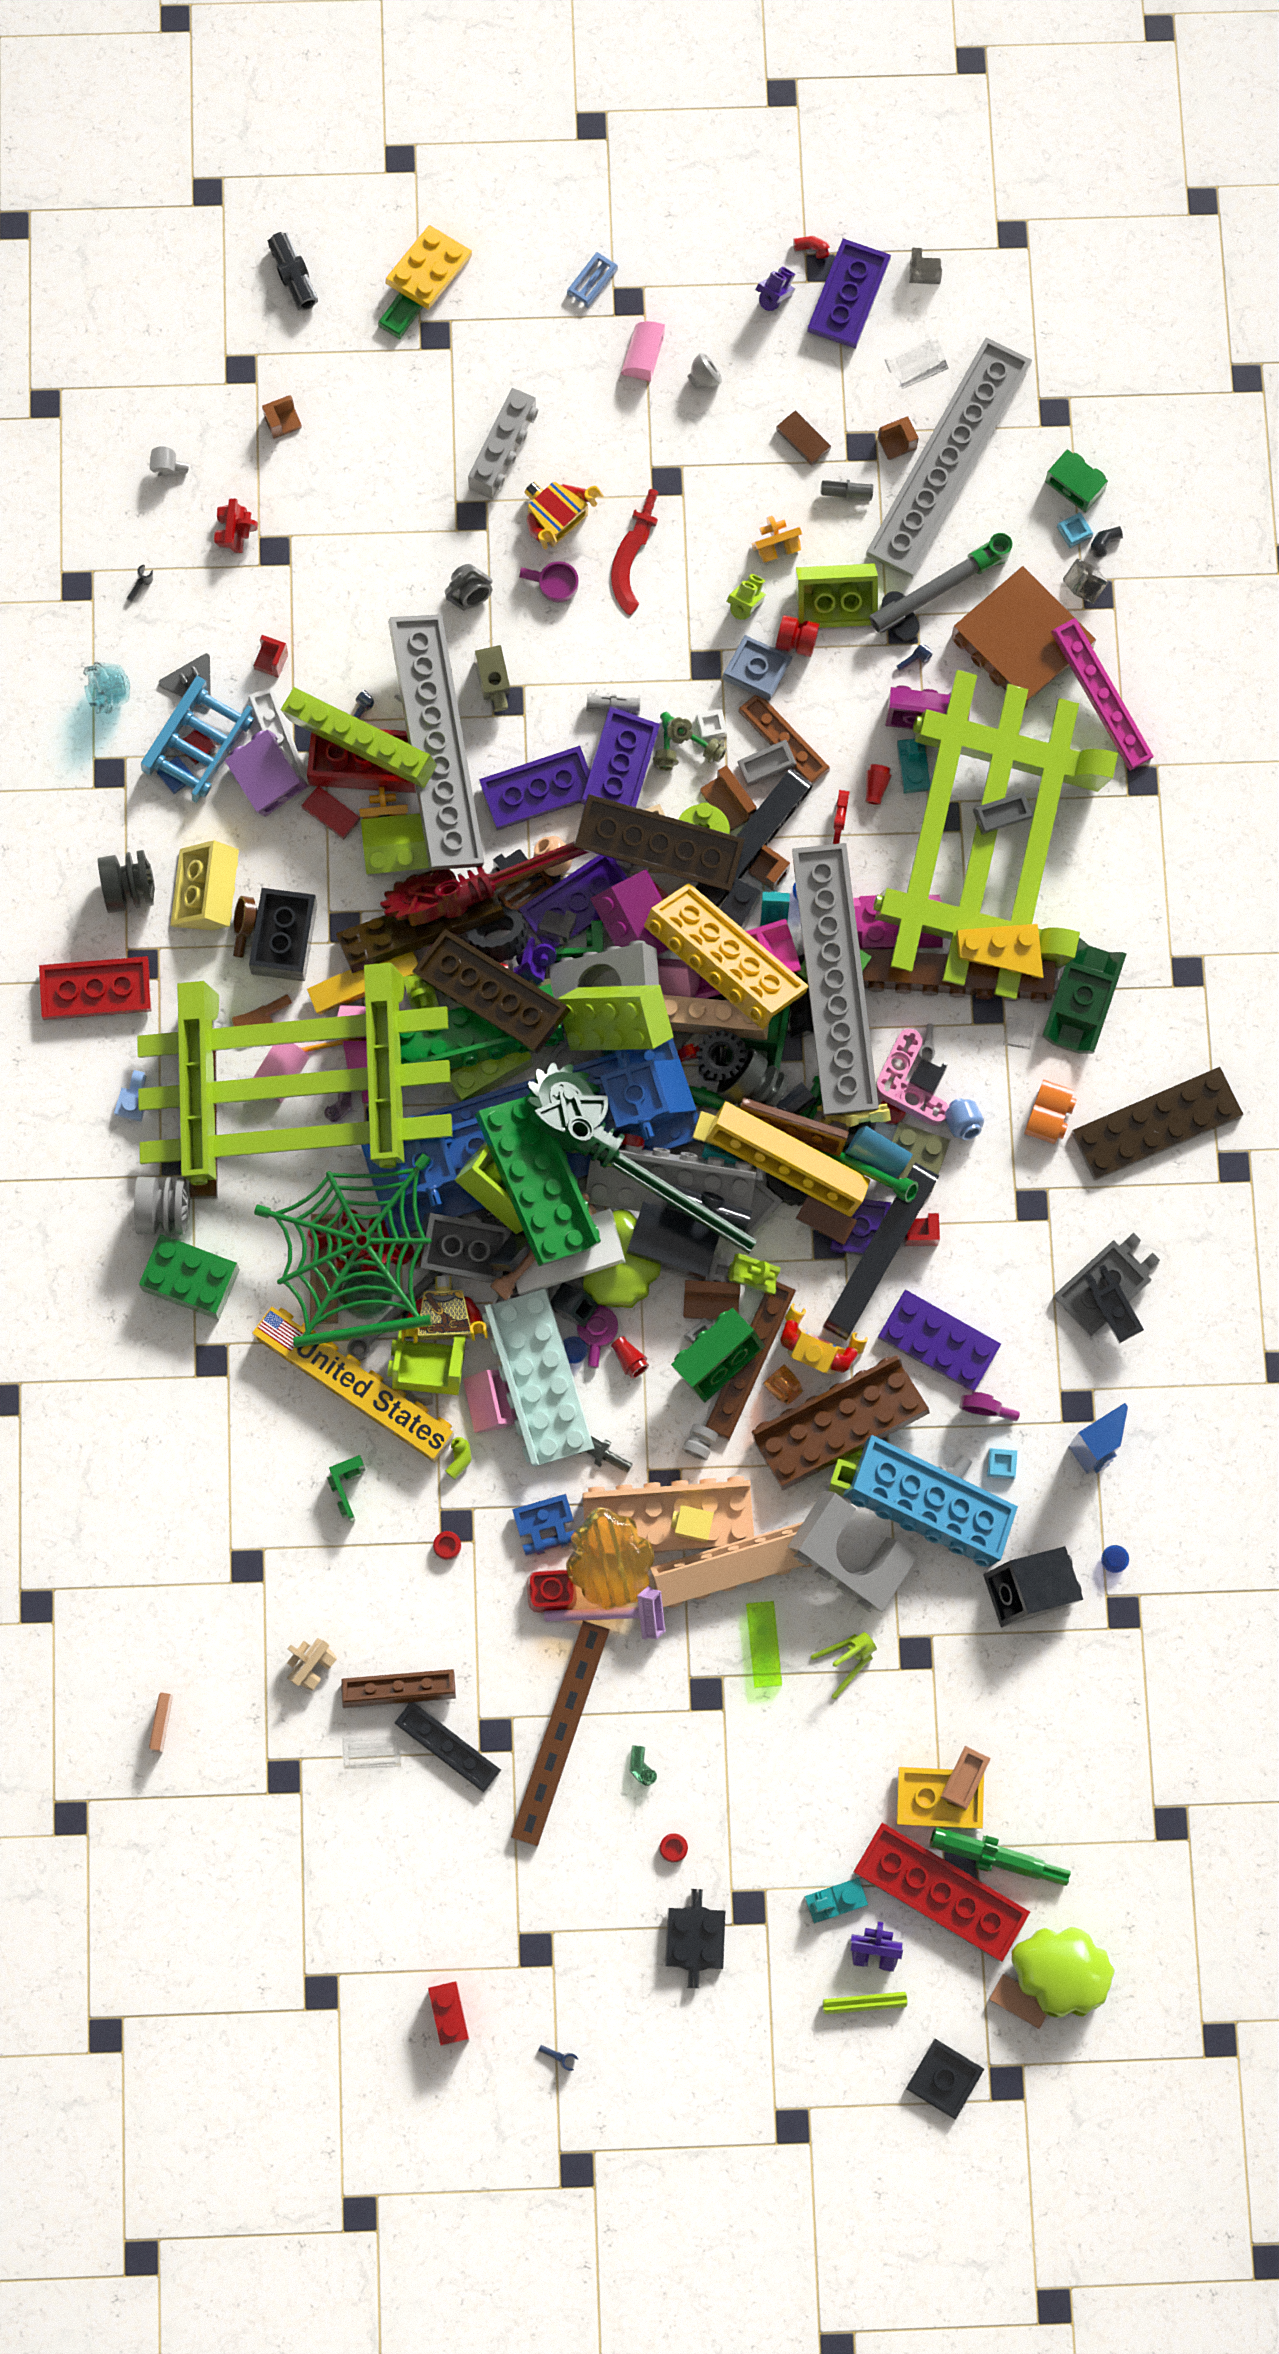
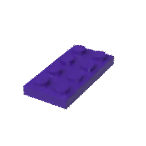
M842 238L808 325L807 332L856 349L890 263L891 255Z
M609 707L580 803L585 805L587 795L591 794L636 807L660 724Z
M579 745L479 779V784L496 830H500L580 803L590 770Z
M598 855L519 908V913L522 914L523 919L542 944H549L557 949L590 928L591 921L601 920L590 898L628 879V877L613 858Z
M906 1289L877 1337L971 1392H975L1001 1346V1343Z

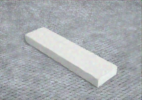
M271 687L248 695L260 730L266 731L268 729L276 734L278 744L295 771L309 785L284 714L280 710L281 706L274 688Z

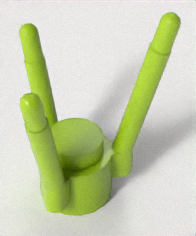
M862 1632L858 1636L854 1633L846 1640L811 1655V1659L815 1660L848 1646V1652L834 1661L833 1667L839 1666L851 1657L856 1661L861 1658L860 1662L832 1694V1699H836L865 1664L873 1659L871 1654L877 1650V1647L866 1632Z

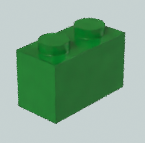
M1066 449L1047 471L1045 483L1086 513L1105 492L1108 480L1102 471L1097 468L1093 469L1085 463L1081 455Z

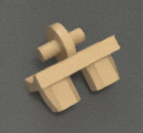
M319 1638L315 1640L311 1647L306 1641H303L298 1648L290 1644L287 1650L293 1655L287 1664L292 1668L295 1666L287 1679L297 1686L301 1685L313 1691L321 1680L311 1671L315 1664L318 1662L328 1670L337 1660V1657L328 1648L330 1645Z

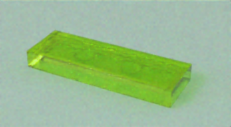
M774 1601L746 1603L754 1689L782 1686Z

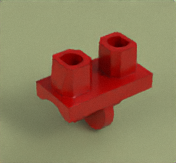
M236 498L229 499L228 505L217 507V520L221 524H226V529L216 530L214 542L219 547L230 548L234 553H243L244 539L249 538L250 532L257 531L258 522L251 519L252 513L247 511L246 507L238 504Z

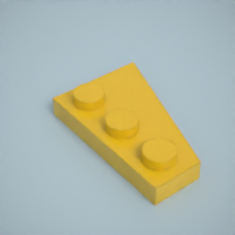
M1038 924L956 931L958 959L986 966H995L1007 969L1010 972L1031 975L1039 979L1043 978Z

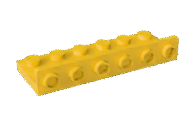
M690 883L652 907L644 924L645 928L761 1029L768 1026L774 1015L805 994L808 988L805 982Z

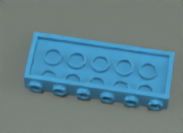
M873 1435L867 1438L851 1487L845 1490L843 1495L853 1505L872 1510L878 1517L890 1519L900 1524V1527L904 1530L915 1531L923 1535L929 1542L940 1543L948 1547L952 1553L964 1555L982 1567H991L1001 1560L1018 1506Z

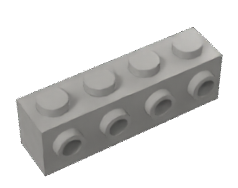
M511 388L468 475L469 490L493 499L497 489L500 490L506 478L505 473L508 467L511 468L513 466L519 445L522 446L525 442L528 426L530 423H534L539 409L536 408V397Z

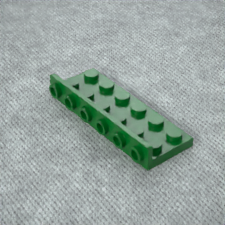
M551 984L538 987L554 997ZM464 1007L448 1010V1029L400 1034L401 1064L449 1060L450 1071L463 1066L472 1067L478 1062L490 1059L499 1060L505 1055L530 1051L529 1048ZM561 1024L544 1046H552L559 1041L565 1040Z
M529 1093L526 1097L479 1110L474 1115L537 1264L540 1267L590 1251L601 1242L599 1229L593 1223L590 1216L588 1203L581 1195L578 1188V1180L570 1169L567 1162V1154L561 1148L558 1138L552 1137L540 1130L530 1119V1116L536 1109L527 1103V1100L533 1097Z

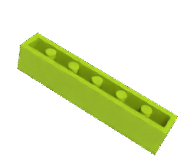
M293 687L280 709L290 722L422 788H425L438 766L430 754L296 687Z

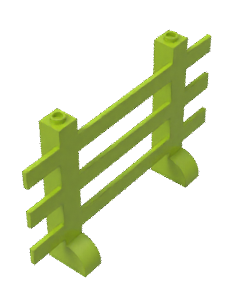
M956 670L946 714L926 709L920 717H916L913 725V732L916 733L914 742L938 748L907 893L886 888L880 895H876L873 910L876 911L875 920L899 926L890 967L912 972L920 934L924 932L951 940L942 981L964 986L969 961L958 959L956 931L1033 923L1062 783L1098 792L1113 779L1118 753L1103 749H1085L1082 751L1070 749L1079 703L1061 698L1057 700L1048 743L1019 735L1029 689L1011 684L1006 686L997 729L968 721L977 675ZM960 754L990 762L981 805L1005 798L1011 768L1041 776L1010 921L980 913L998 830L981 835L978 824H976L959 906L928 899ZM1058 927L1038 929L1042 961L1055 962V968L1061 969L1075 958L1080 936L1079 931ZM1000 968L994 994L1015 1000L1022 973L1010 972L1007 969Z
M392 963L364 965L366 1014L213 1028L212 1020H216L219 1013V994L205 981L177 983L178 1032L137 1036L138 1058L179 1054L180 1085L138 1089L139 1111L180 1108L181 1138L139 1142L140 1164L181 1161L182 1177L193 1185L207 1184V1180H216V1158L370 1144L371 1160L379 1165L380 1168H394L396 1163H404V1141L453 1137L451 1114L403 1118L402 1087L450 1083L449 1060L401 1064L400 1050L401 1033L448 1029L447 1006L399 1011V1003L402 1002L404 997V976ZM367 1037L368 1067L214 1082L213 1051ZM368 1090L369 1121L215 1135L214 1104Z

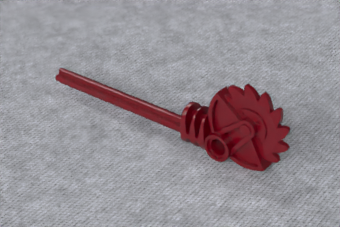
M574 841L494 874L485 873L481 865L476 867L477 875L470 869L467 870L469 876L467 879L461 873L457 874L459 881H457L455 874L450 869L436 870L434 873L429 871L418 877L416 874H412L404 882H395L393 891H385L384 896L386 900L380 902V906L386 909L384 911L385 916H396V920L409 918L411 926L428 923L441 916L447 918L458 917L464 914L468 907L476 902L479 903L486 898L494 897V892L501 887L589 852L574 848Z

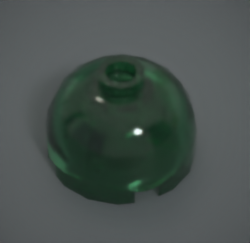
M361 1265L351 1267L346 1276L355 1272H363ZM361 1276L341 1283L338 1292L363 1285L383 1286L393 1289L387 1279L376 1276ZM361 1290L341 1296L340 1302L342 1305L362 1300L393 1301L394 1295L384 1291ZM378 1304L360 1305L345 1310L356 1318L367 1320L380 1314L382 1315L389 1306Z

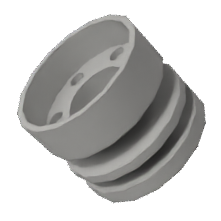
M137 1177L134 1196L136 1234H156L159 1222H163L166 1235H171L173 1223H175L176 1235H185L190 1217V1193L187 1188V1180L185 1178H178L176 1189L174 1190L173 1179L167 1177L164 1190L159 1189L157 1177Z

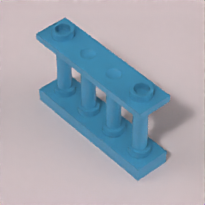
M198 675L141 761V771L149 776L152 775L154 770L159 771L161 769L193 788L194 790L191 794L192 801L195 803L198 802L200 797L205 798L212 787L210 783L242 731L247 732L254 721V718H252V707L247 705L243 713L240 714L211 697L206 690V680ZM197 704H204L236 724L227 736L194 717L192 711ZM183 726H190L222 746L213 758L180 739L178 733ZM175 747L207 766L208 768L201 779L195 778L166 761L164 755L168 748L173 749Z

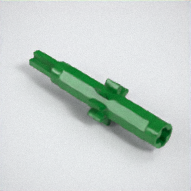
M938 1827L933 1829L929 1843L930 1847L976 1861V1869L988 1872L991 1871L993 1866L1036 1880L1041 1878L1067 1886L1069 1883L1070 1870L1047 1864L1044 1860L997 1846L998 1838L986 1835L983 1836L981 1841Z

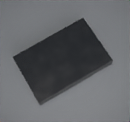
M643 1201L626 1253L705 1280L720 1236L689 1216Z

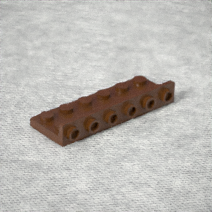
M899 1355L882 1359L876 1366L868 1370L857 1372L853 1378L843 1383L834 1384L828 1391L819 1396L815 1395L808 1398L802 1405L783 1411L779 1417L760 1423L751 1433L754 1444L784 1491L837 1463L838 1459L842 1460L863 1449L869 1436L873 1435L882 1439L930 1414V1411L904 1370Z

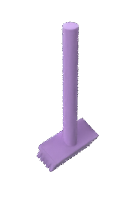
M649 1586L637 1595L639 1607L544 1611L545 1622L640 1618L642 1639L646 1640L648 1638L657 1640L666 1632L661 1591L654 1590Z

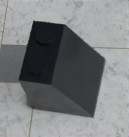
M1066 1546L1010 1560L983 1574L1001 1628L1069 1607L1084 1600L1082 1588L1077 1581L1072 1567V1559L1067 1552Z

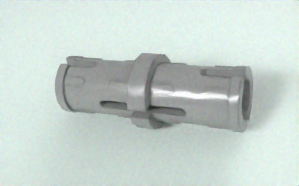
M587 694L586 711L607 712L609 707H613L630 714L639 715L641 698L619 697L617 694H611V696Z

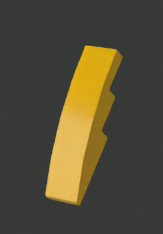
M414 951L382 963H392L405 977L414 975L412 971L417 966L418 961ZM350 969L307 988L316 1013L321 1015L343 1003L349 1005L365 997L364 969L352 973Z

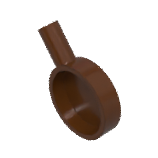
M240 896L236 903L233 928L236 935L233 956L244 957L246 939L255 928L258 909L253 897Z

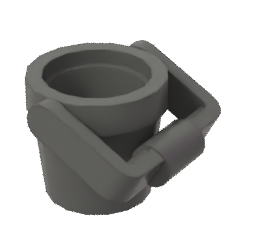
M472 564L462 565L451 575V582L444 591L446 599L463 611L467 608L476 607L486 601L491 595L493 580ZM455 591H457L459 599L452 595Z

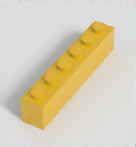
M726 1101L714 1117L706 1140L849 1217H852L863 1202L871 1180Z

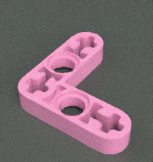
M905 1029L897 1037L876 1080L877 1097L929 1125L938 1126L946 1119L945 1111L949 1107L942 1099L905 1080L922 1045V1037L916 1030ZM910 1038L912 1039V1045L905 1053L902 1051L906 1044L905 1040ZM892 1059L902 1060L905 1069L901 1071L894 1069L891 1064ZM891 1076L894 1080L890 1085V1090L887 1092L884 1090V1084ZM905 1094H914L918 1098V1104L909 1105L905 1101ZM924 1101L928 1102L925 1105L924 1110H920L921 1106L924 1104ZM934 1107L939 1109L937 1117L932 1115Z

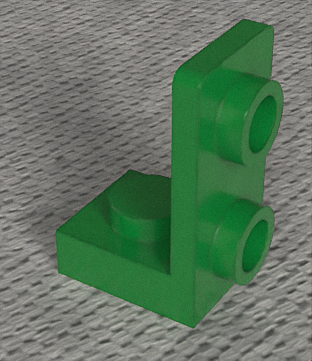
M591 921V930H586L587 946L592 947L555 949L557 955L555 963H559L562 958L572 957L576 959L583 957V954L586 952H604L602 921Z
M360 1455L329 1467L331 1475L327 1476L332 1492L338 1490L341 1501L337 1502L342 1518L348 1516L350 1522L356 1520L340 1480L345 1478L346 1481H350L362 1475L361 1471L366 1469Z

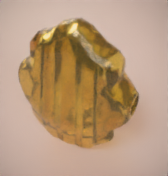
M597 1508L590 1512L584 1523L573 1532L571 1543L574 1551L565 1565L569 1580L582 1589V1594L586 1600L608 1610L638 1602L637 1595L649 1586L650 1583L648 1571L654 1563V1551L651 1542L638 1535L635 1520L628 1516L618 1515L608 1508Z

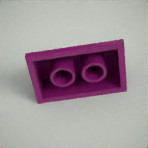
M904 685L891 687L885 726L913 730L916 717H920L926 709L946 714L951 693L949 695L941 694L933 689L912 690Z
M647 869L590 898L615 946L626 947L632 941H645L647 945L656 948L657 956L669 950L664 943L644 926L651 908L663 901Z

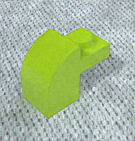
M863 1449L842 1460L838 1459L828 1488L829 1492L843 1497L845 1490L851 1487Z

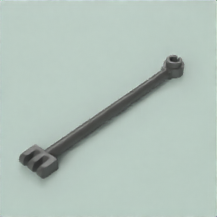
M488 1209L481 1210L476 1214V1217L481 1221L480 1223L505 1226L501 1221L496 1224L494 1221L497 1217L493 1214L488 1216ZM429 1272L413 1288L415 1301L435 1283V1277L442 1276L443 1274ZM402 1300L398 1302L400 1304L405 1305ZM393 1307L378 1323L397 1320L406 1310ZM381 1334L352 1339L347 1346L348 1354L359 1361L366 1359L369 1355V1347ZM357 1346H361L364 1349L360 1355H354L353 1350Z

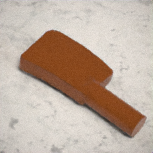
M288 994L265 1006L263 1005L253 1011L233 1017L232 1022L234 1026L274 1023L270 1015L292 1004V1001Z

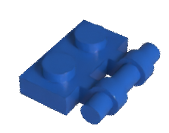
M566 1494L512 1509L520 1538L531 1535L533 1540L532 1543L522 1545L525 1556L534 1553L537 1555L544 1554L545 1550L561 1546V1548L568 1547L569 1543L579 1540L577 1530L565 1532L564 1525L574 1522ZM551 1528L556 1529V1536L541 1540L539 1532Z

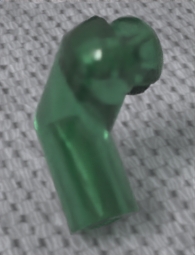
M632 1745L630 1773L642 1785L649 1786L655 1783L657 1780L656 1771L652 1770L644 1762L646 1747Z

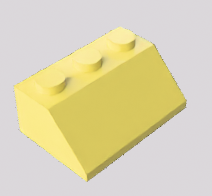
M212 840L179 850L170 926L212 931L230 927L239 849Z

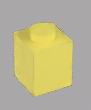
M681 1505L680 1512L674 1511L670 1528L676 1529L674 1536L707 1543L714 1512Z

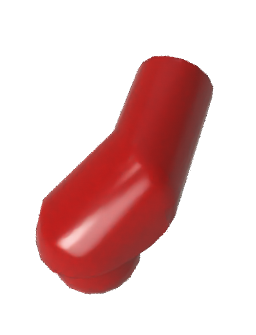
M816 236L793 238L794 251L813 249L816 250V257L818 259L829 257L828 248H830L828 242Z

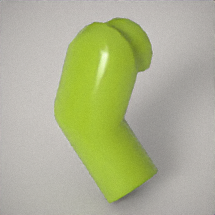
M456 1437L452 1440L451 1448H453L454 1461L445 1470L454 1480L472 1461L470 1444L462 1437Z

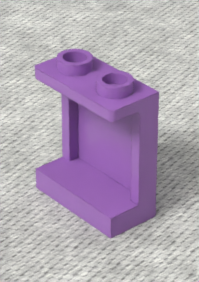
M268 729L256 733L251 738L252 741L245 746H239L232 750L230 756L224 760L256 812L264 817L309 787L304 778L297 774L278 744L276 734Z

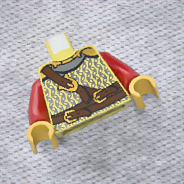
M451 1276L435 1277V1291L424 1292L423 1298L415 1302L420 1316L431 1315L432 1325L401 1331V1341L404 1342L405 1337L412 1336L414 1338L413 1343L418 1342V1337L419 1341L454 1339L455 1335H466V1339L476 1341L475 1335L482 1333L485 1339L488 1338L487 1328L481 1311L472 1298L464 1296L462 1290H452ZM409 1312L407 1318L413 1317V1315Z

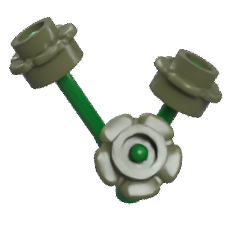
M667 711L660 715L664 729V748L657 750L655 757H653V764L657 766V769L671 771L674 765L676 766L679 763V760L676 759L677 753L669 749L671 739L677 744H681L689 739L705 748L703 757L708 759L710 764L722 760L727 751L724 748L723 740L718 741L713 738L707 743L693 734L690 720L682 719L681 717L675 718Z

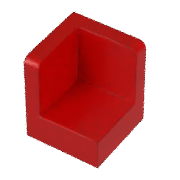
M261 635V648L253 667L255 670L279 678L289 655L285 642Z
M928 1213L926 1218H916L905 1238V1246H938L940 1241L939 1213Z

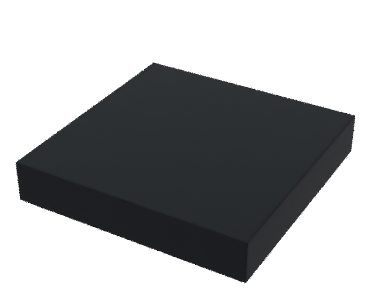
M934 2038L905 2089L956 2120L982 2075L984 2068Z

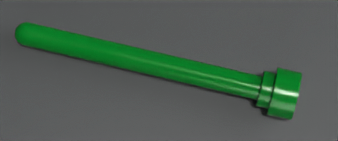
M816 1149L852 1170L893 1189L897 1198L905 1202H911L917 1194L918 1183L909 1178L896 1179L842 1152L840 1156H836Z

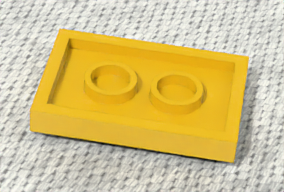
M428 225L388 274L385 284L429 310L472 257V250Z
M898 1767L896 1825L983 1829L984 1774L965 1811L940 1798L953 1769Z

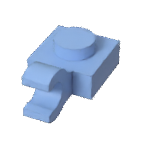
M134 1070L130 1089L121 1087L114 1111L116 1116L142 1122L145 1111H139L138 1089L144 1087L147 1077L144 1072Z

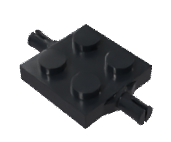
M691 1889V1906L667 1908L665 1967H680L688 1971L687 1988L699 1989L700 1971L723 1969L726 1911L710 1910L702 1907L703 1889Z

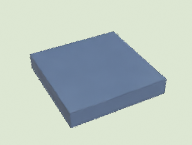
M744 635L723 673L722 680L770 701L793 657Z

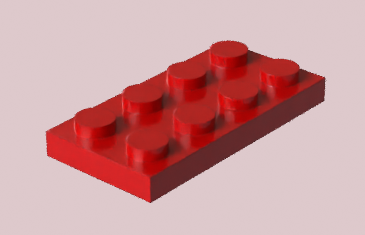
M148 956L39 965L41 1015L43 1020L152 1012Z

